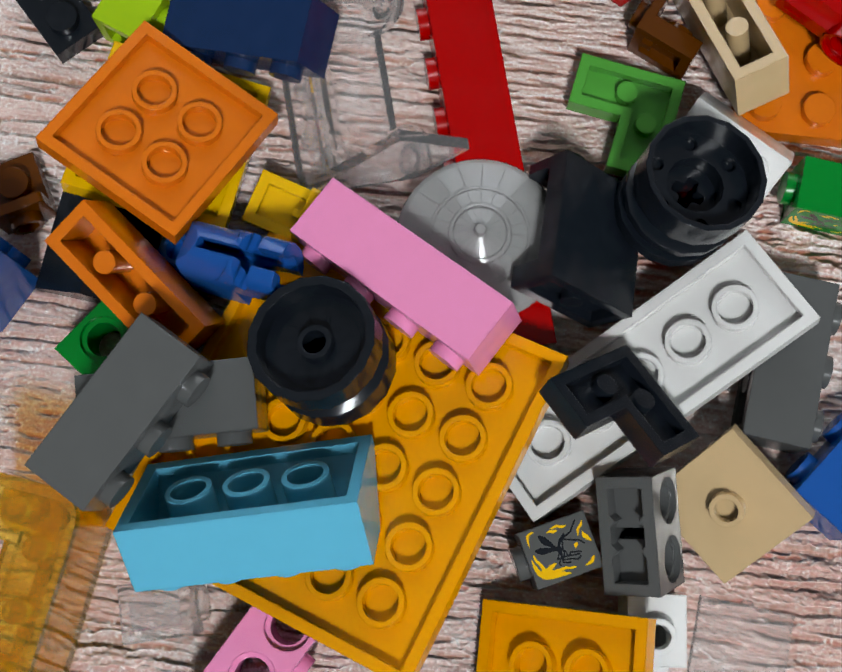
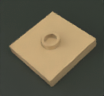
M736 424L731 426L676 471L681 536L724 584L811 521L815 515V510Z

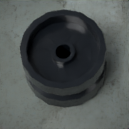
M328 276L299 278L276 289L258 308L248 330L247 357L255 378L297 417L319 426L347 425L369 414L387 395L396 373V348L387 328L363 295L348 282Z

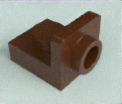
M642 0L628 23V27L634 30V34L627 50L673 78L682 80L703 42L693 37L691 31L682 24L668 22L661 18L668 0H654L653 2Z
M33 152L0 164V228L8 235L12 233L16 235L33 233L44 227L46 220L56 217L57 208L40 160Z

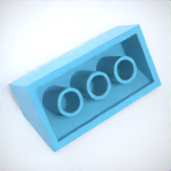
M372 434L148 464L113 530V535L134 591L142 592L160 589L163 591H174L185 586L211 583L233 584L245 579L271 576L286 578L305 572L331 569L347 571L360 566L374 565L381 527L375 445Z

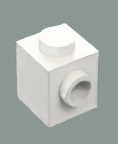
M667 593L661 598L618 596L619 615L656 619L653 672H669V668H687V595Z

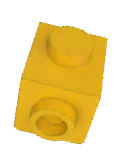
M263 169L241 219L243 222L266 232L270 231L300 243L291 233L290 229L320 194L321 190L314 187L310 190Z

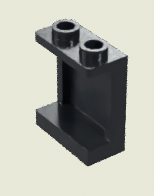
M570 150L558 152L549 158L530 165L529 178L547 188L539 253L537 259L513 267L510 288L589 328L632 317L638 252L628 244L617 226L614 200L618 184L621 180L608 175L586 161L581 155Z

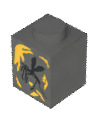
M583 510L513 534L517 546L508 549L519 581L522 582L529 579L532 588L536 590L602 567V559Z

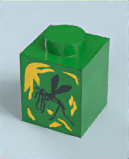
M805 156L791 172L786 171L781 178L777 192V203L783 204L780 223L842 236V163Z

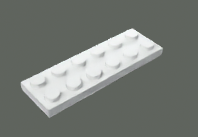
M745 230L634 310L632 317L620 320L570 356L566 371L627 344L682 415L687 418L817 325L821 317L751 234ZM549 406L509 488L532 521L538 524L593 485L595 477L611 472L638 451L632 446L631 442L614 421L575 440Z

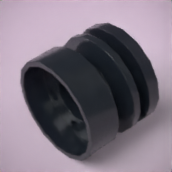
M708 115L683 116L664 125L618 184L614 200L617 226L628 244L646 259L669 267L693 265L715 252L719 246L725 243L729 236L735 234L752 218L763 203L767 185L763 159L750 138L731 123Z

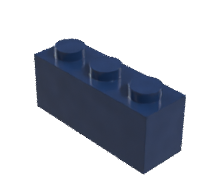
M171 0L163 33L211 67L212 63L223 64L224 69L249 77H254L257 69L269 71V75L276 79L290 83H301L302 76L324 79L339 14L320 0Z

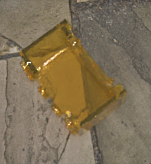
M0 470V539L4 540L0 552V672H69L112 533L111 529L105 527L112 509L106 506L101 511H82L44 480Z

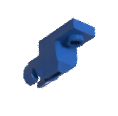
M196 220L192 222L189 230L176 245L163 236L157 249L196 291L250 305L252 298L266 301L276 289L285 286L280 284V276L276 271L302 276L304 270L302 250L296 243L270 236L262 237L253 232L228 229Z

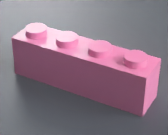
M335 178L329 181L290 229L291 233L304 246L302 254L308 264L325 276L330 269L336 271L345 278V282H348L363 295L369 304L374 299L389 311L384 318L401 333L412 339L418 331L433 342L429 351L456 372L464 365L479 376L522 321L511 300Z

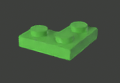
M582 53L566 109L617 123L604 172L623 178L664 125L676 120L686 81Z

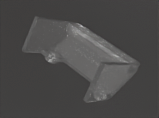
M320 0L339 14L325 77L321 79L302 76L301 83L282 81L296 174L300 185L310 190L314 187L322 191L332 178H335L349 189L411 180L469 150L468 138L425 133L422 128L415 125L403 124L396 127L381 35L389 30L401 16L404 0Z

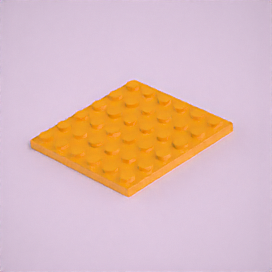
M270 231L267 234L270 237L296 243L301 250L304 248L302 244ZM305 260L302 276L276 271L280 276V284L287 285L299 278L325 276ZM330 269L326 276L341 281L345 280L344 277L333 269ZM252 298L250 305L230 300L222 315L225 322L210 336L201 354L210 361L247 357L248 330L258 308L265 301ZM373 299L370 305L387 328L396 348V373L387 395L369 414L347 425L319 426L297 417L265 387L269 432L252 433L253 444L217 447V437L195 439V450L174 453H159L158 451L150 458L145 455L132 476L135 480L131 489L115 506L105 527L114 530L148 464L372 434L375 445L381 527L374 565L360 566L347 571L331 569L305 572L286 578L271 576L240 580L233 584H211L374 672H420L549 407L539 391L550 378L567 370L569 359L568 356L512 333L479 376L464 365L456 372L429 351L433 342L417 331L411 339L391 325L384 318L389 310Z

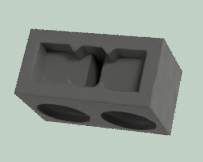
M619 468L595 477L604 594L661 598L684 583L676 468Z

